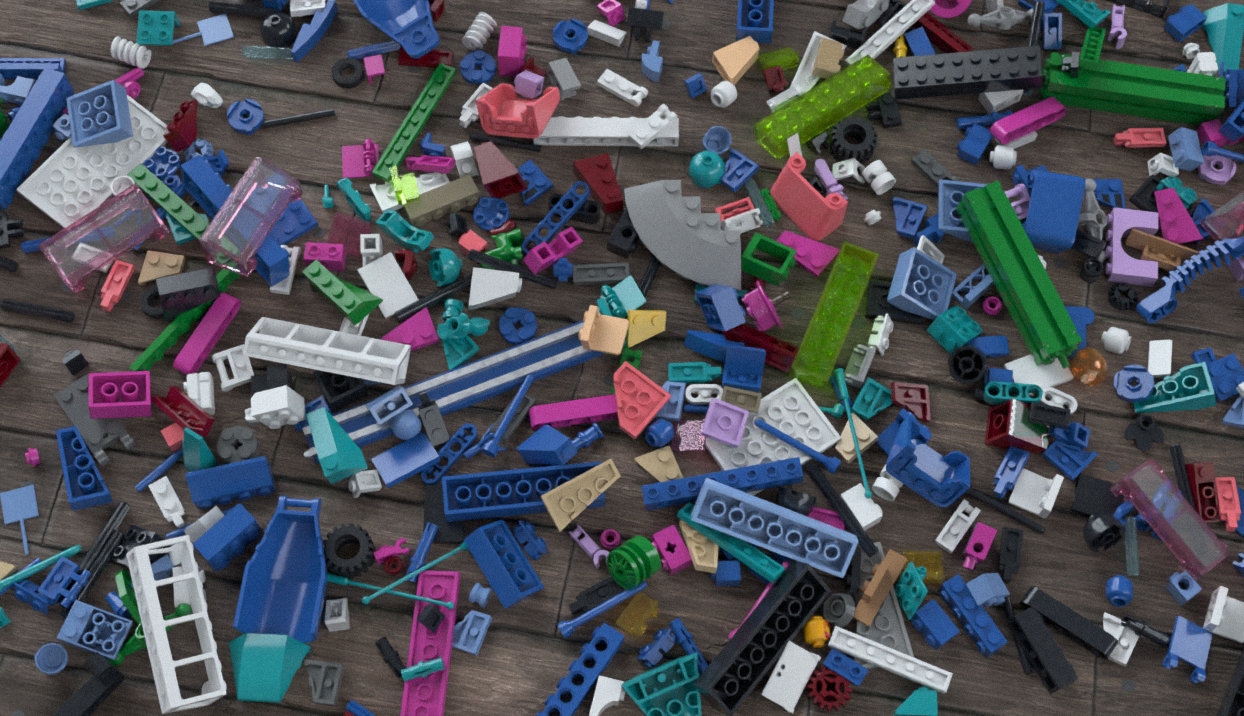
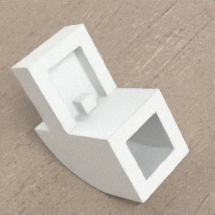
M360 234L361 254L363 256V266L383 256L382 239L380 234Z

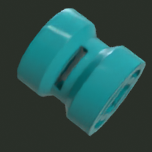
M456 299L446 300L444 306L446 311L443 313L442 320L445 322L447 318L460 316L464 303Z

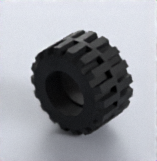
M847 116L844 120L840 119L838 124L834 125L829 148H831L830 152L834 154L836 160L839 159V162L855 158L859 163L864 164L866 160L868 161L871 158L877 142V131H874L875 127L870 125V121H864L863 117L856 118V116H852V118H849ZM845 138H856L861 144H850Z
M349 523L348 527L345 524H341L339 529L334 527V532L332 534L328 532L326 535L328 539L323 541L325 562L329 569L335 575L348 576L349 579H353V575H357V577L362 576L361 572L363 571L367 573L369 571L368 566L372 567L374 564L373 559H375L373 552L376 551L371 536L361 526L357 525L355 527L352 523ZM356 543L360 545V551L354 558L345 560L338 557L340 548L345 544Z

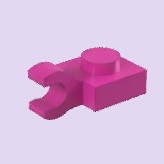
M400 538L394 547L393 545H385L378 548L376 552H373L377 564H384L386 559L392 556L397 557L408 554L410 552L409 547L405 549L400 548L402 544L407 543L406 539Z

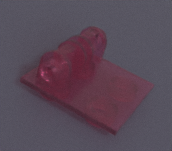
M336 211L327 243L344 244L346 254L360 258V234L372 233V228H370L371 222Z

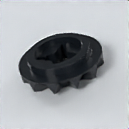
M1118 282L1110 287L1107 297L1114 308L1125 311L1132 309L1136 305L1138 292L1133 289V286L1127 285L1126 282ZM1127 293L1126 298L1124 297L1119 300L1121 294Z

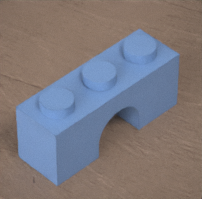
M0 73V98L3 100V103L9 102L22 106L36 82L34 79L17 76L12 85L5 86L6 81Z

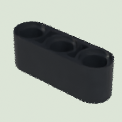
M554 193L549 196V212L564 194ZM586 200L569 220L596 224L600 220V205L595 201ZM573 201L565 202L564 208L571 209L574 205Z

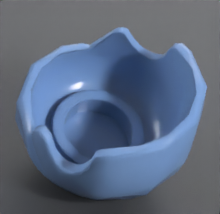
M721 126L711 127L703 137V148L706 151L722 155L731 145V134Z
M403 410L390 420V428L399 439L408 440L414 438L421 430V421L413 410Z
M56 643L43 645L35 655L36 667L41 673L47 675H55L61 672L68 663L66 649Z

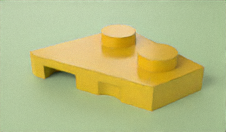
M628 310L627 320L629 321V327L626 334V346L632 347L665 331L666 311Z

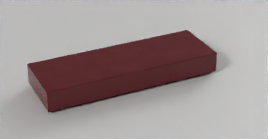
M400 47L398 64L437 68L442 63L452 67L454 54L453 51L433 49L420 58L414 59L407 54L403 47Z

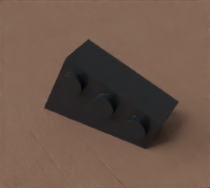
M214 267L156 279L165 321L220 297Z

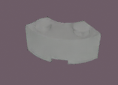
M857 0L853 4H848L843 22L857 29L869 27L887 10L889 0Z

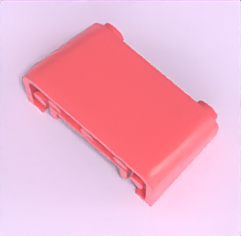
M501 83L476 100L481 125L487 134L535 139L546 128L560 101V93L558 87H548L539 99L519 98L517 92H514V86Z
M797 152L788 159L771 188L770 196L774 198L777 206L809 239L820 241L843 223L848 202L837 193H831L824 198L800 174L806 167V161Z

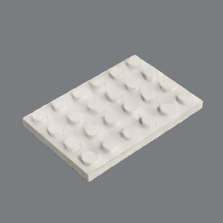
M797 378L762 398L758 414L749 412L740 444L737 448L705 436L700 437V440L722 471L796 457L800 458L802 466L807 461L813 459L755 425V420L757 419L768 423L819 453L824 452L841 440L840 435ZM762 490L748 492L747 494L754 496Z

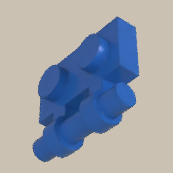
M61 556L37 591L55 602L58 601L61 595L65 598L60 604L68 608L71 602H75L77 599L76 595L80 589L89 582L87 579L92 573L84 569L82 574L78 575L77 572L81 567ZM72 580L76 581L70 591L66 590Z

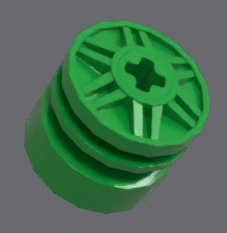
M639 535L632 537L622 546L611 551L606 561L612 578L617 584L628 590L634 589L645 579L653 576L661 567L660 556L654 545L645 537Z

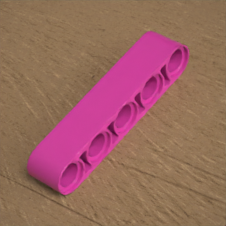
M1050 97L996 121L991 126L989 132L1001 144H1007L1061 119L1067 109L1054 97Z
M225 292L220 294V297L213 303L173 363L174 369L186 375L194 374L199 370L239 311L241 300Z
M615 394L539 405L529 409L531 428L533 430H539L545 424L552 428L618 419Z

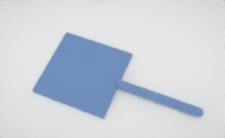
M225 13L198 21L197 24L200 32L175 39L173 44L202 36L204 45L208 46L234 38Z
M34 484L0 493L4 523L6 525L20 521L26 555L29 554L24 520L39 516Z

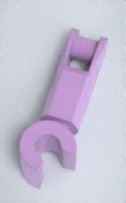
M1113 4L1112 25L1108 41L1117 39L1115 49L1123 47L1127 31L1124 29L1125 5L1120 7Z
M816 160L814 171L825 187L827 196L831 193H837L847 200L848 197L842 192L844 187L840 184L837 185L838 182L829 170L825 160Z
M577 524V528L572 532L569 531L568 534L590 558H593L594 565L598 569L601 560L605 559L607 561L609 552L601 550ZM583 534L585 537L579 541L578 537Z

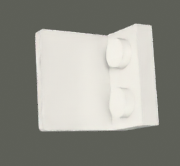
M1023 469L1008 503L1046 519L1052 510L1064 477L1056 474L1052 480Z
M1220 586L1212 593L1203 628L1242 644L1244 642V602L1227 596L1228 588Z

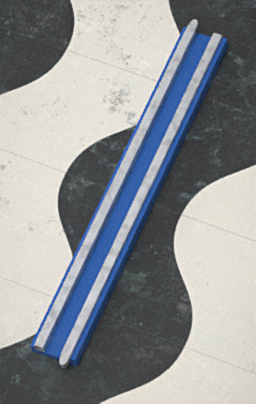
M583 320L404 387L405 392L413 405L405 410H413L417 417H419L421 424H423L417 405L422 404L418 394L425 391L429 400H435L441 416L518 388L529 374L534 377L532 381L534 382L606 353L583 349L578 338L581 328L583 329L585 324ZM375 399L332 415L359 448L394 435L390 428L391 418L378 425L367 409L366 405ZM309 424L303 425L302 429L310 447L309 450L304 452V457L306 459L314 458L315 463L318 464L320 461Z

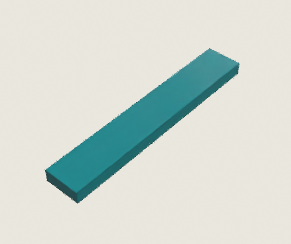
M689 502L678 511V518L771 583H774L785 572L786 568L747 541L692 521L691 514L695 506Z

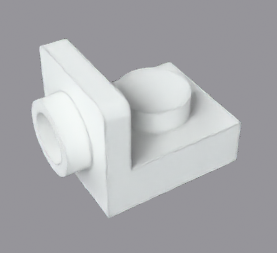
M1160 152L1148 161L1149 176L1152 174L1155 176L1160 172L1171 177L1179 174L1178 168H1175L1173 157Z
M377 469L361 471L352 475L348 482V487L354 498L359 497L361 493L379 491L382 488Z

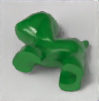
M516 228L508 233L492 235L491 239L495 241L497 248L484 254L519 266L518 259H523L522 245L525 240L521 228ZM481 264V267L483 269L498 270L493 267Z

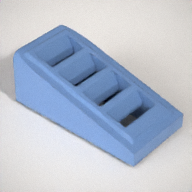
M168 555L151 564L155 581L170 577L174 566Z

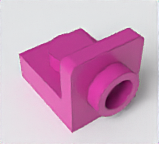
M605 0L596 5L598 11L607 17L610 26L613 27L625 20L622 5L616 0Z

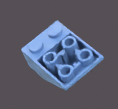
M75 600L57 639L63 644L92 654L99 652L103 657L115 660L133 621Z

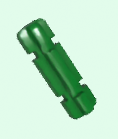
M764 188L760 190L759 195L764 200L763 203L768 213L771 214L772 221H779L782 218V214L778 210L774 198L770 196L769 189Z

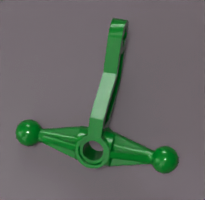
M122 569L115 575L119 597L139 625L132 638L119 650L116 659L108 658V661L116 666L124 661L126 655L143 648L147 649L135 591L130 586L132 578L125 569ZM187 603L179 604L176 607V611L163 617V620L167 621L191 615L192 608ZM173 625L165 627L166 633L172 628Z

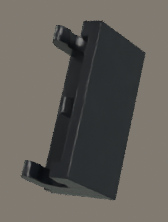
M833 20L829 38L846 45V47L858 49L864 44L867 28H864L863 32L838 27L836 26V21Z

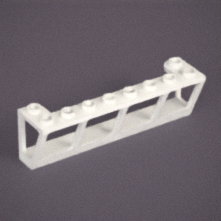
M261 317L246 336L243 356L397 385L405 383L411 345Z
M189 535L137 546L126 554L162 714L208 706L226 695V683L221 673L222 665L220 660H218L217 644L213 639L212 623L208 618L207 603L202 592L203 585L199 580L198 564L194 559V548L192 542H190ZM168 545H173V546H171V547H169V548L155 549V548H160V547H164V546H168ZM169 552L172 564L175 566L182 564L184 574L155 581L149 555ZM185 580L193 614L167 621L163 620L156 587ZM195 620L202 654L173 661L165 627ZM204 660L209 681L203 684L202 695L182 699L175 667Z

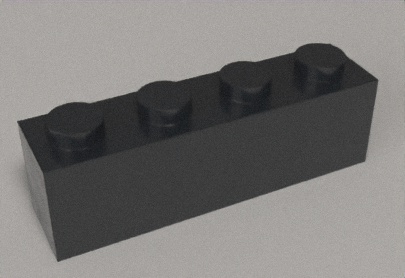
M1034 606L1015 615L1006 622L1050 695L1078 679L1074 668L1068 663L1063 650L1055 642L1051 631L1047 629L1040 613L1036 611Z

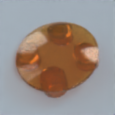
M1081 349L1073 358L1071 374L1083 384L1095 386L1100 384L1107 375L1106 360L1095 349Z

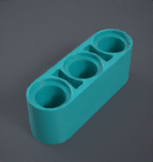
M990 382L985 387L983 397L988 404L992 405L1001 404L1012 398L1030 405L1031 402L1040 403L1043 390L1035 384ZM994 390L998 395L992 396L988 391ZM1015 392L1018 396L1011 397L1008 393ZM1034 393L1038 398L1032 399L1028 394Z

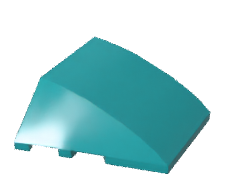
M245 633L230 641L229 647L238 701L280 703L292 683L294 674L297 669H300L301 662L305 655L309 653L311 647L288 635Z
M697 652L669 661L621 684L623 689L646 716H702L700 693L694 686V683L699 678Z

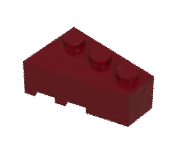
M606 153L573 161V173L588 185L592 198L600 205L605 215L622 211L623 197L609 154Z

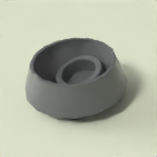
M846 593L830 595L823 605L824 618L833 627L846 626L852 620L855 613L853 598Z

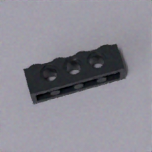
M626 208L607 241V250L627 259L630 253L633 254L635 252L636 242L639 237L632 226ZM625 235H630L631 237H630V238H625V237H623V236H625Z

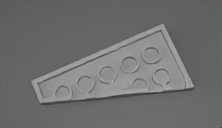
M881 542L874 543L878 552L872 557H869L863 548L860 547L861 566L858 603L864 594L861 589L866 580L871 582L873 578L871 572L876 563L880 565L885 558ZM892 586L869 627L856 620V634L914 658L896 593ZM854 657V661L866 669L877 668L875 665Z

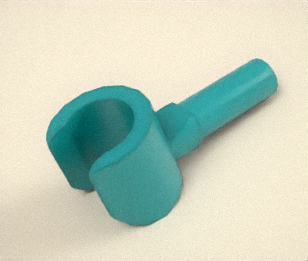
M324 185L323 207L333 208L334 198L329 197V185Z
M835 404L833 409L818 406L822 412L830 413L835 418H840L844 412V406L841 404Z

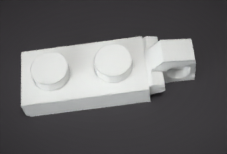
M482 83L464 104L461 112L462 116L459 118L462 127L466 128L471 121L475 122L479 118L476 100L494 88Z
M167 476L148 485L168 522L174 521L178 529L185 527L186 525L181 517L185 514V510Z

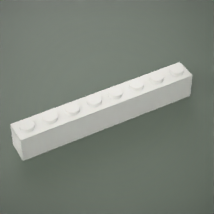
M551 117L543 133L533 140L534 144L546 146H637L628 136L647 118ZM676 118L671 125L646 146L678 147L679 118Z

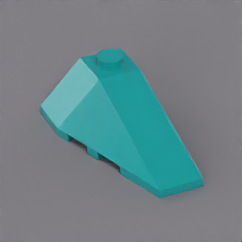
M1226 3L1205 10L1203 14L1207 19L1203 29L1208 35L1209 46L1212 47L1215 53L1218 72L1220 71L1221 62H1224L1223 74L1226 73L1227 68H1230V70L1239 69L1244 31V5Z
M325 407L306 414L322 470L326 479L331 484L368 469L361 449Z

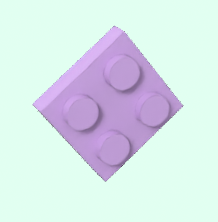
M712 398L700 435L737 448L740 444L749 411Z

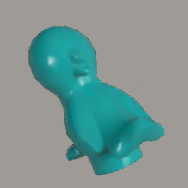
M461 313L460 316L447 318L445 323L438 324L437 335L441 340H446L447 338L458 340L466 337L469 333L475 337L482 336L487 332L490 320L482 317H474L469 320L467 314Z

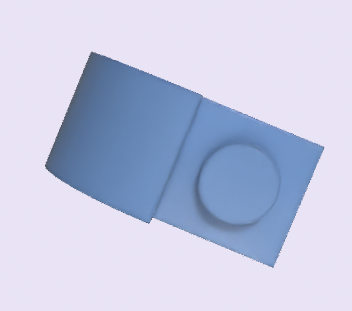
M653 40L652 46H648L647 54L642 53L641 68L643 74L648 79L659 82L663 57H658L660 41Z

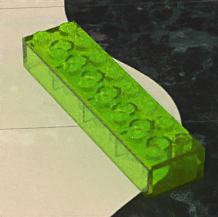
M866 55L755 123V139L776 159H779L789 153L787 139L798 133L800 145L837 123L840 119L847 117L890 90L891 74L873 58Z
M846 241L843 242L791 367L790 378H797L798 381L824 391L826 390L879 257L878 253Z

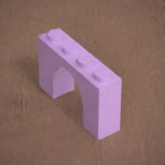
M1114 207L1112 212L1107 215L1106 224L1109 225V230L1106 232L1108 246L1105 251L1106 258H1108V263L1105 266L1107 281L1153 287L1158 279V262L1138 260L1130 257L1121 246V238L1128 236L1132 228L1154 236L1158 230V213Z

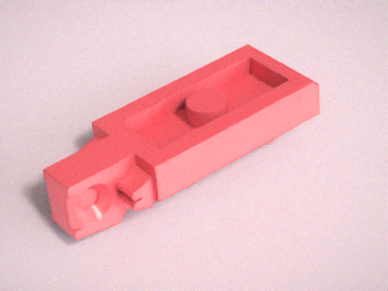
M1129 128L1127 131H1123V133H1116L1113 138L1114 145H1124L1127 148L1165 147L1167 144L1163 128Z
M115 261L101 290V299L103 300L100 306H102L103 310L110 312L114 302L118 303L135 270L133 264Z
M1215 477L1220 520L1225 521L1227 532H1235V529L1238 527L1237 521L1240 520L1241 514L1235 478Z

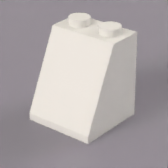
M473 267L468 310L478 309L515 297L516 293L520 292L522 286V278H519V273Z

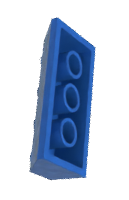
M265 456L185 473L191 498L197 509H208L216 504L226 505L234 500H249L252 496L257 495L267 496L271 492L276 491L273 470Z
M503 519L479 527L464 539L469 551L505 609L520 603L544 588Z

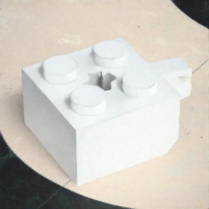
M287 385L257 392L251 398V408L245 410V419L249 423L261 422L270 429H278L286 424H297L298 421L306 420L304 398Z

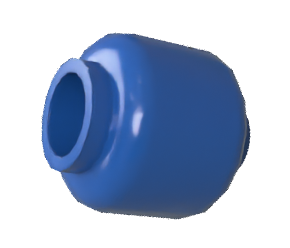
M657 419L646 428L645 438L651 446L663 447L674 438V427L669 421Z
M1122 575L1110 578L1106 582V599L1114 606H1126L1133 599V583Z

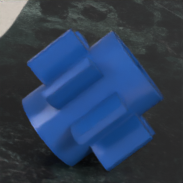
M559 258V262L554 263V277H558L559 281H568V277H573V263H568V258Z

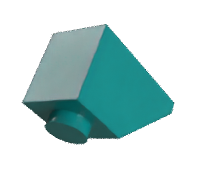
M929 687L918 688L895 710L893 716H938L937 691H933Z

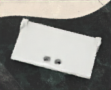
M788 641L761 695L779 704L789 713H793L821 657Z

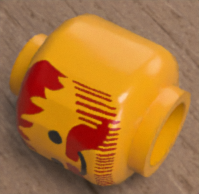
M822 616L810 617L803 626L805 642L813 645V648L824 647L825 643L830 641L829 623Z

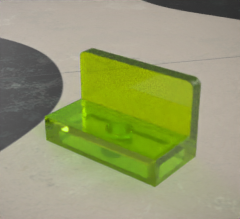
M788 47L758 55V60L762 71L779 65L782 66L783 70L797 66L799 54L797 50L792 51V48Z
M397 166L389 167L398 204L401 205L419 200L420 195L414 173L399 176Z

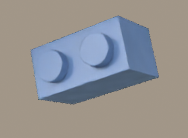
M1180 127L1168 136L1175 168L1192 171L1204 163L1197 131Z
M398 385L367 404L366 407L375 422L381 425L413 405L404 388Z
M998 573L982 574L966 584L978 606L1000 605L1006 601L1005 597L1010 595Z

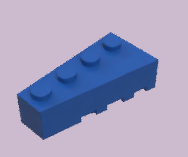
M77 427L56 430L68 501L72 511L113 502Z

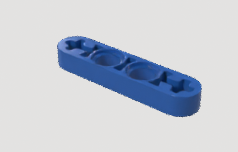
M467 423L461 426L438 452L440 458H447L449 460L446 466H439L437 462L422 471L421 478L425 485L438 484L442 477L445 476L464 452L473 444L478 435L477 429L473 424ZM472 430V436L467 435L465 437V431L469 432ZM455 443L460 444V451H451V445ZM427 474H429V475L433 474V475H434V479H431V478H430V479L427 480V476H426V475H427Z

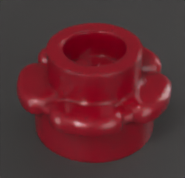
M389 557L384 563V571L392 576L399 575L400 571L404 568V564L399 557Z

